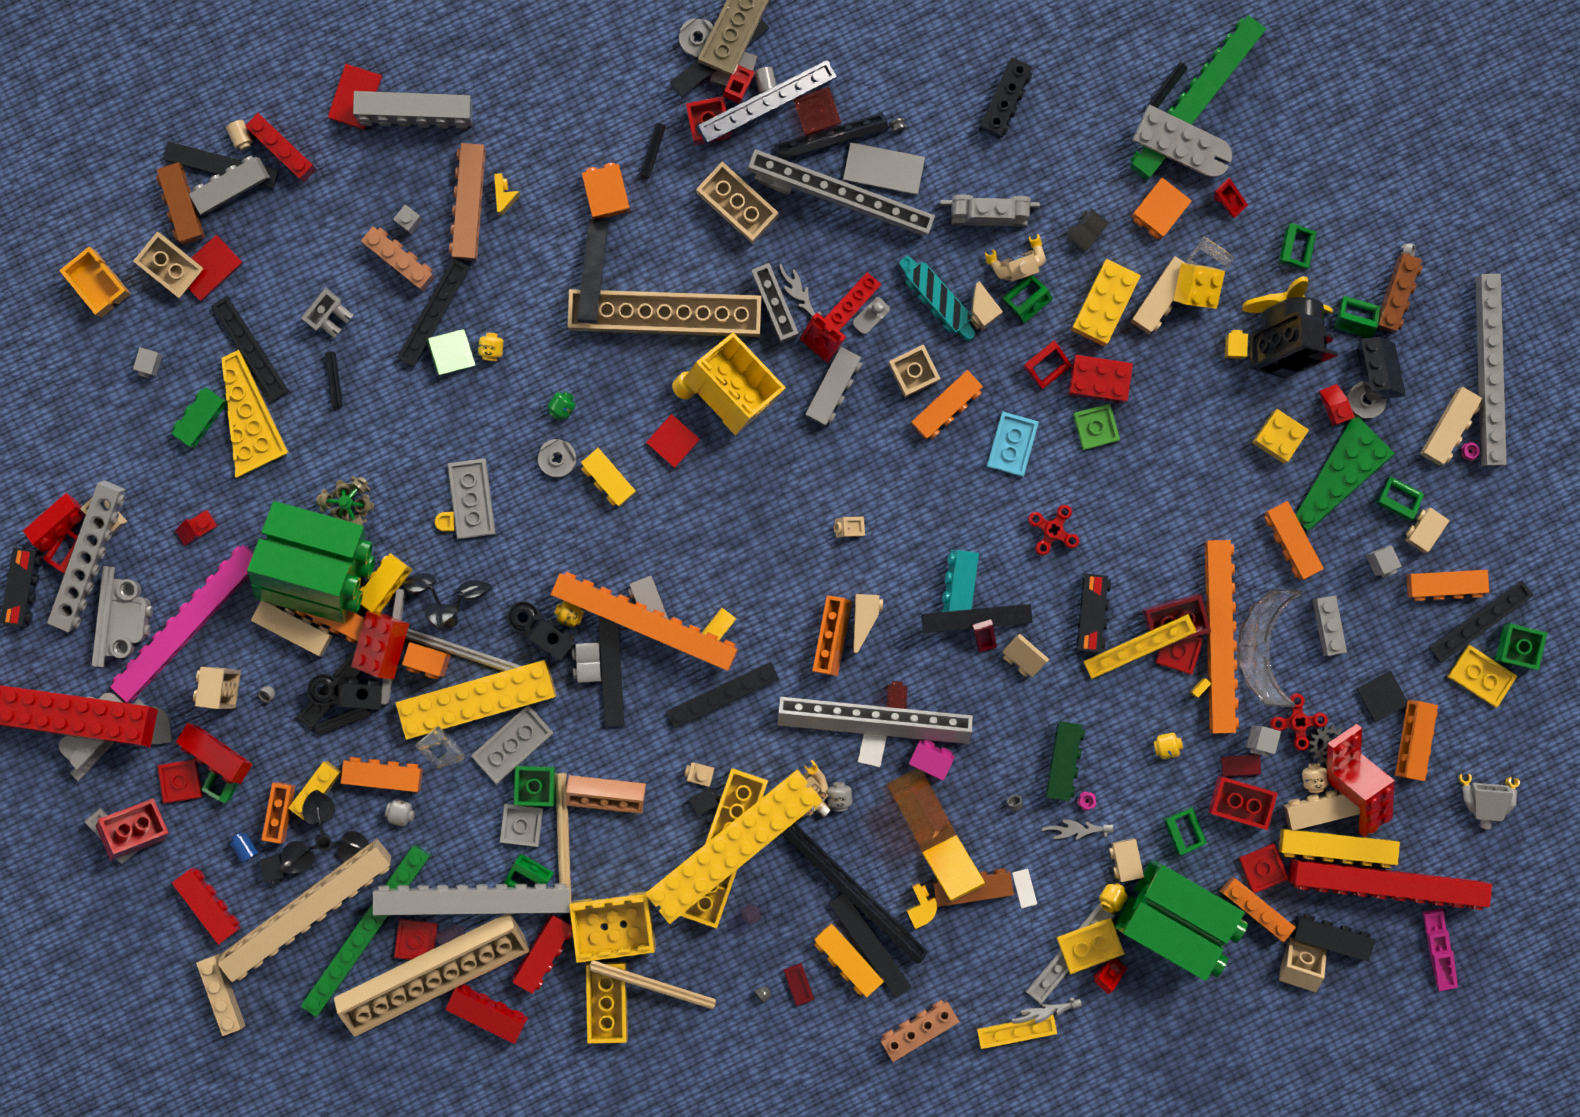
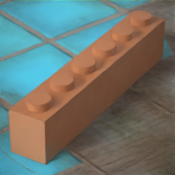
M461 143V149H457V160L460 161L459 167H456L455 178L458 179V186L454 187L456 205H453L452 216H455V223L451 224L453 243L449 245V254H452V257L456 260L477 261L486 148L482 144Z

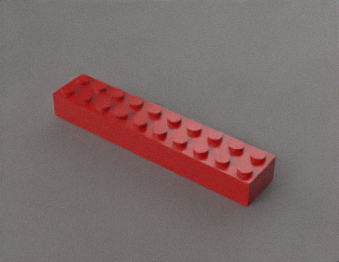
M0 685V726L151 748L158 709L144 705Z
M1290 859L1288 882L1294 884L1293 887L1297 889L1309 890V887H1313V890L1328 892L1329 889H1332V892L1348 895V891H1351V894L1367 897V893H1369L1370 896L1386 899L1389 896V898L1398 901H1406V898H1409V901L1416 903H1425V900H1428V903L1445 906V902H1447V905L1464 908L1465 904L1466 907L1476 910L1490 907L1492 884L1483 881Z

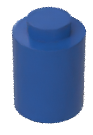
M240 832L231 838L233 842L230 845L242 863L259 853L247 833L242 835Z

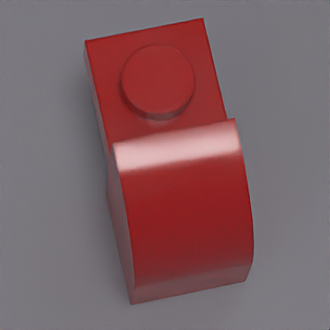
M738 65L734 75H731L723 97L741 104L755 72Z

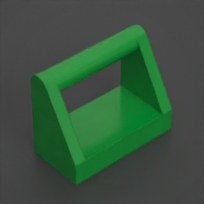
M1290 223L1287 225L1279 263L1309 269L1317 232L1297 224ZM1296 233L1308 235L1303 262L1291 258Z
M1029 275L1002 297V300L1025 324L1051 302L1053 298L1049 290L1036 277ZM1033 282L1039 290L1024 303L1017 307L1010 301Z
M1343 296L1334 329L1365 338H1372L1378 326L1381 306ZM1346 304L1374 312L1372 320L1346 313Z
M1389 476L1375 503L1410 521L1415 518L1424 493ZM1391 485L1416 498L1411 509L1386 497Z
M210 771L201 790L225 804L230 803L239 783H226L222 794H219L210 789L217 775Z
M1193 807L1163 818L1177 854H1186L1207 843ZM1186 814L1198 840L1197 843L1185 847L1175 822L1176 819Z
M520 854L504 884H507L508 887H515V884L518 883L511 880L515 871L538 884H546L547 887L554 872Z

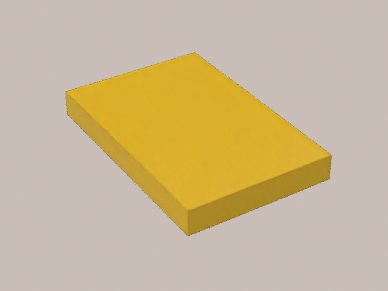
M1467 644L1447 677L1494 708H1498L1517 675Z
M957 835L923 852L924 858L950 902L985 885L983 878Z
M1111 917L1056 937L1069 974L1124 955Z

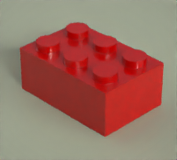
M1075 355L1068 395L1125 404L1128 401L1133 363Z
M367 611L351 667L378 678L394 679L409 623L383 613Z
M1218 776L1208 813L1268 830L1278 793Z
M154 798L100 818L95 826L110 861L164 841L169 834Z

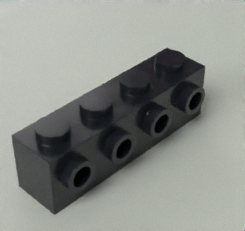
M1013 57L1010 58L980 125V131L1000 139L1002 134L1006 135L1010 126L1007 123L1009 117H1014L1018 108L1015 106L1017 99L1022 100L1026 91L1022 88L1025 82L1029 84L1033 75L1030 72L1031 65Z

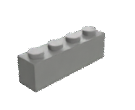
M249 156L243 159V164L238 167L233 165L225 170L226 173L222 176L217 174L209 179L210 182L206 185L202 183L195 186L193 192L189 193L199 213L207 214L268 180L270 176L260 158Z
M767 263L751 270L780 343L798 337L799 333L770 264Z
M840 347L805 414L806 417L825 427L827 423L831 424L836 416L833 412L836 406H841L845 398L842 394L845 389L849 391L854 381L851 379L853 373H858L863 364L860 362V356Z

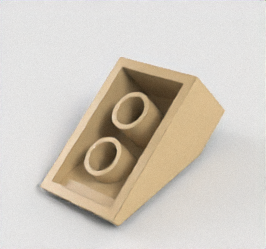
M156 232L133 261L178 298L184 294L204 269L160 232Z
M855 595L853 653L859 652L879 612L883 611V599H879V595Z

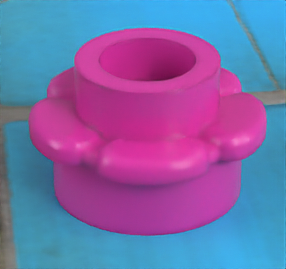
M1474 442L1465 443L1461 447L1462 457L1469 461L1475 460L1480 454V449Z
M1082 792L1077 803L1083 810L1089 811L1096 806V797L1091 792Z

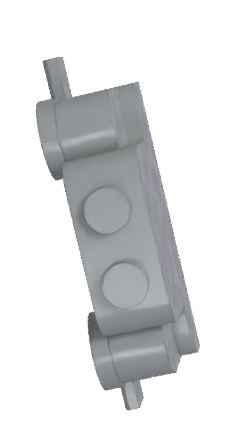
M954 195L952 200H940V206H951V225L1027 227L1030 208H1039L1040 202H1031V198L1027 196H1013L1010 199Z
M103 566L92 666L104 667L105 656H115L117 658L131 656L135 651L134 643H143L147 636H150L151 632L149 617H152L153 606H151L147 598L139 597L141 594L139 583L130 579H114L115 567Z
M105 693L100 697L101 700L126 703L118 694ZM140 699L134 703L146 706ZM66 736L61 739L59 749L75 767L70 774L77 781H80L112 746L113 742Z

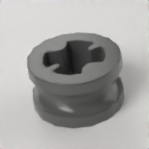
M898 118L888 123L892 127L891 133L907 128V125L904 124L905 118Z

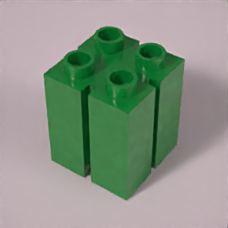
M273 501L261 532L267 535V540L259 538L247 569L255 599L344 624L348 612L358 613L363 599V591L359 590L361 577L369 579L375 565V557L371 556L373 542L366 541L364 526Z
M1151 859L1143 872L1144 878H1140L1134 888L1139 895L1137 898L1130 895L1114 927L1204 981H1207L1210 975L1218 978L1228 961V957L1222 954L1224 951L1223 946L1225 943L1228 944L1229 940L1238 943L1246 931L1248 923L1241 920L1245 912Z

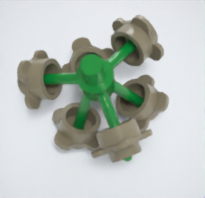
M352 476L353 482L349 484L344 483L343 480H338L332 494L327 493V490L323 489L322 493L317 496L316 503L320 506L321 512H325V508L330 509L333 503L339 504L340 507L330 510L332 517L362 526L363 523L367 522V519L362 520L361 517H366L367 513L374 509V503L369 500V495L367 494L362 495L355 502L352 500V497L357 492L363 494L365 491H371L367 486L368 482L362 477L355 478ZM354 506L360 515L354 516L351 507Z

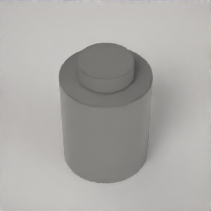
M764 67L754 71L759 94L777 86L772 67Z

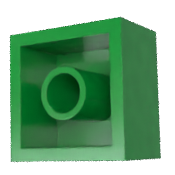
M1511 623L1503 624L1495 661L1529 670H1539L1547 632Z
M515 766L514 805L554 806L556 767Z

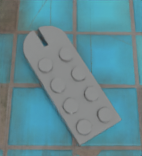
M1151 105L1147 106L1132 141L1208 177H1216L1223 174L1229 167L1225 164H1229L1232 161L1231 148L1224 140ZM1217 157L1221 159L1222 163L1215 160L1214 158Z

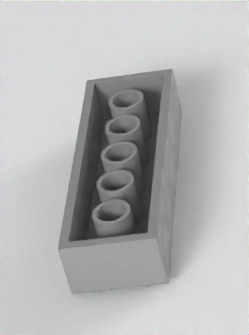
M354 91L353 114L357 122L364 126L380 123V126L399 124L400 127H410V124H414L421 128L437 125L438 128L456 126L458 129H467L468 126L472 127L473 103L470 95Z

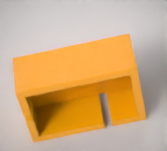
M90 246L59 270L93 313L100 318L115 308L113 306L114 303L118 305L131 295L97 251Z

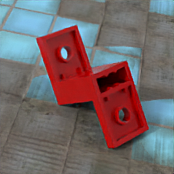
M1356 724L1328 743L1327 778L1334 788L1360 808L1359 833L1366 837L1370 833H1374L1384 823L1390 822L1393 818L1395 780L1361 754L1362 728Z

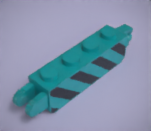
M908 255L899 262V265L906 274V285L911 290L915 289L919 293L918 298L924 305L927 303L932 308L930 312L935 318L938 319L940 317L944 322L943 327L949 333H959L962 338L971 341L974 338L975 331L968 324L971 320V314L926 263L920 262L917 264Z

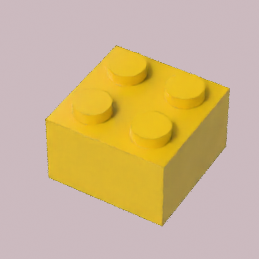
M1181 263L1173 301L1186 305L1217 309L1225 271L1208 266Z
M1275 409L1252 443L1284 464L1290 460L1309 429L1280 410Z

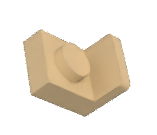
M842 517L835 519L834 532L836 533V538L865 536L864 517Z
M692 762L691 766L687 765L684 776L688 777V782L710 787L715 768Z

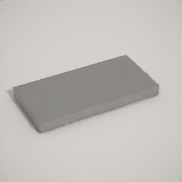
M850 142L843 181L918 195L925 157Z
M486 458L447 463L457 539L495 535Z
M527 705L474 752L471 757L497 785L515 769V766L524 761L554 732L532 707Z

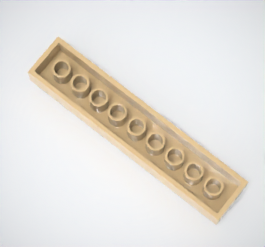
M569 289L568 329L570 331L729 336L734 332L736 336L760 337L761 296L601 290L597 324L577 321L581 290Z
M375 839L221 953L218 966L231 982L236 979L238 981L243 979L248 974L247 971L249 969L259 967L264 962L263 959L268 955L269 957L274 956L279 951L280 946L290 944L295 939V935L299 932L301 934L305 933L310 929V924L314 921H321L326 917V912L330 909L336 910L342 905L341 901L348 897L350 899L358 893L357 889L361 886H368L374 881L373 878L376 875L380 874L381 876L390 869L388 866H390L391 855L381 842Z
M506 913L334 997L337 1014L354 1037L530 952L526 938L512 915Z

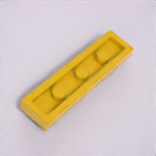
M1052 1014L1048 1019L1039 1023H1035L1036 1018L1022 1023L1013 1024L1009 1022L979 1028L977 1032L980 1047L984 1049L1057 1034L1054 1015Z

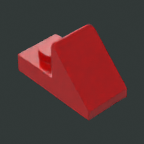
M1230 178L1214 193L1213 199L1222 203L1233 218H1236L1248 206Z
M206 510L191 520L186 519L175 531L183 545L187 546L217 528L218 525L209 510Z
M1117 958L1108 960L1094 975V982L1109 995L1115 989L1127 967Z

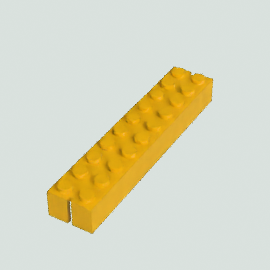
M798 769L645 893L655 907L660 905L661 909L659 912L669 924L822 800L812 786L809 788L805 786L809 782Z

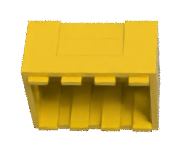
M734 332L699 359L683 379L720 416L723 423L735 436L772 406L786 389Z
M648 891L630 893L628 896L572 901L569 906L576 962L654 953L656 942L651 903L645 894ZM622 920H625L627 922V926L625 928L620 926V922ZM602 923L608 924L607 930L601 929Z

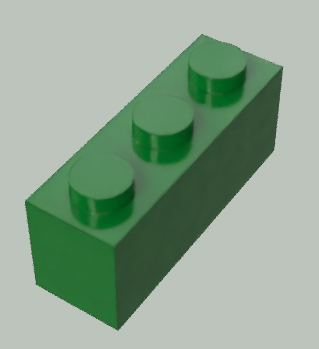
M206 387L197 393L196 401L185 409V416L181 421L178 420L174 424V431L171 433L194 449L227 405V401Z

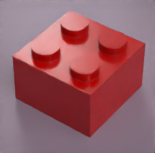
M723 96L686 103L694 146L705 144L697 126L726 111ZM729 132V133H727V134H725V135H723V136H721V137H719V138H717V139H715V140H713V141H711V142L720 141V140H725V139H730V138H731V132Z

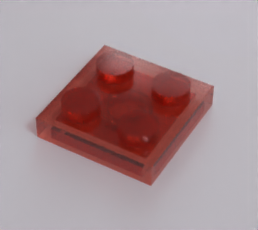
M829 87L793 100L805 136L841 124Z

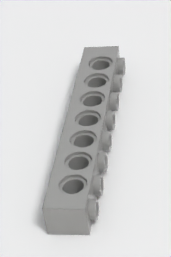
M105 480L97 483L48 619V624L66 632L77 629L80 625V614L87 606L88 601L86 598L93 589V578L97 576L100 570L99 562L105 556V545L112 537L113 531L111 529L118 520L119 513L117 512L125 501L124 493L126 489ZM105 500L110 504L109 509L104 505ZM98 518L103 520V526L99 525ZM92 535L96 537L97 544L92 541ZM86 553L90 555L91 561L86 559ZM79 571L84 573V579L80 577ZM73 588L78 591V596L73 593ZM67 605L71 607L72 613L67 611Z

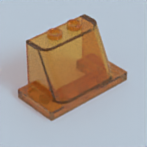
M916 768L886 784L912 830L922 853L957 835L922 770Z

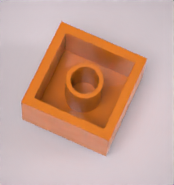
M409 643L402 665L407 666L406 670L414 673L424 671V676L438 679L439 676H445L451 654L416 643Z

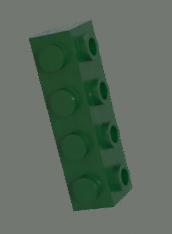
M1057 721L1045 794L1047 798L1070 801V798H1074L1075 786H1073L1074 778L1077 779L1079 770L1076 767L1077 759L1080 760L1082 748H1079L1080 740L1083 741L1085 729H1082L1080 724Z

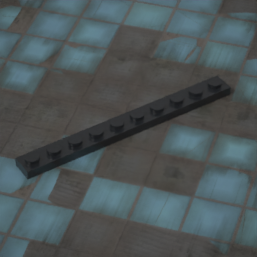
M795 822L782 832V835L794 844L797 850L803 853L810 860L811 864L816 866L827 879L831 880L840 892L844 893L855 906L859 907L868 919L872 920L884 934L891 938L894 944L907 954L909 959L917 965L924 960L928 951Z

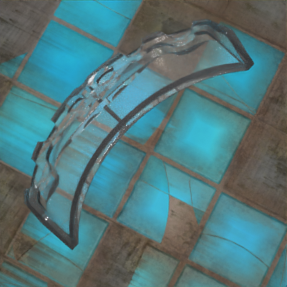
M1281 589L1268 591L1264 597L1251 606L1248 610L1250 613L1240 627L1238 636L1239 646L1237 648L1239 668H1242L1247 687L1251 688L1265 705L1295 707V703L1284 694L1274 677L1270 663V640L1278 617L1290 602L1302 594V591Z

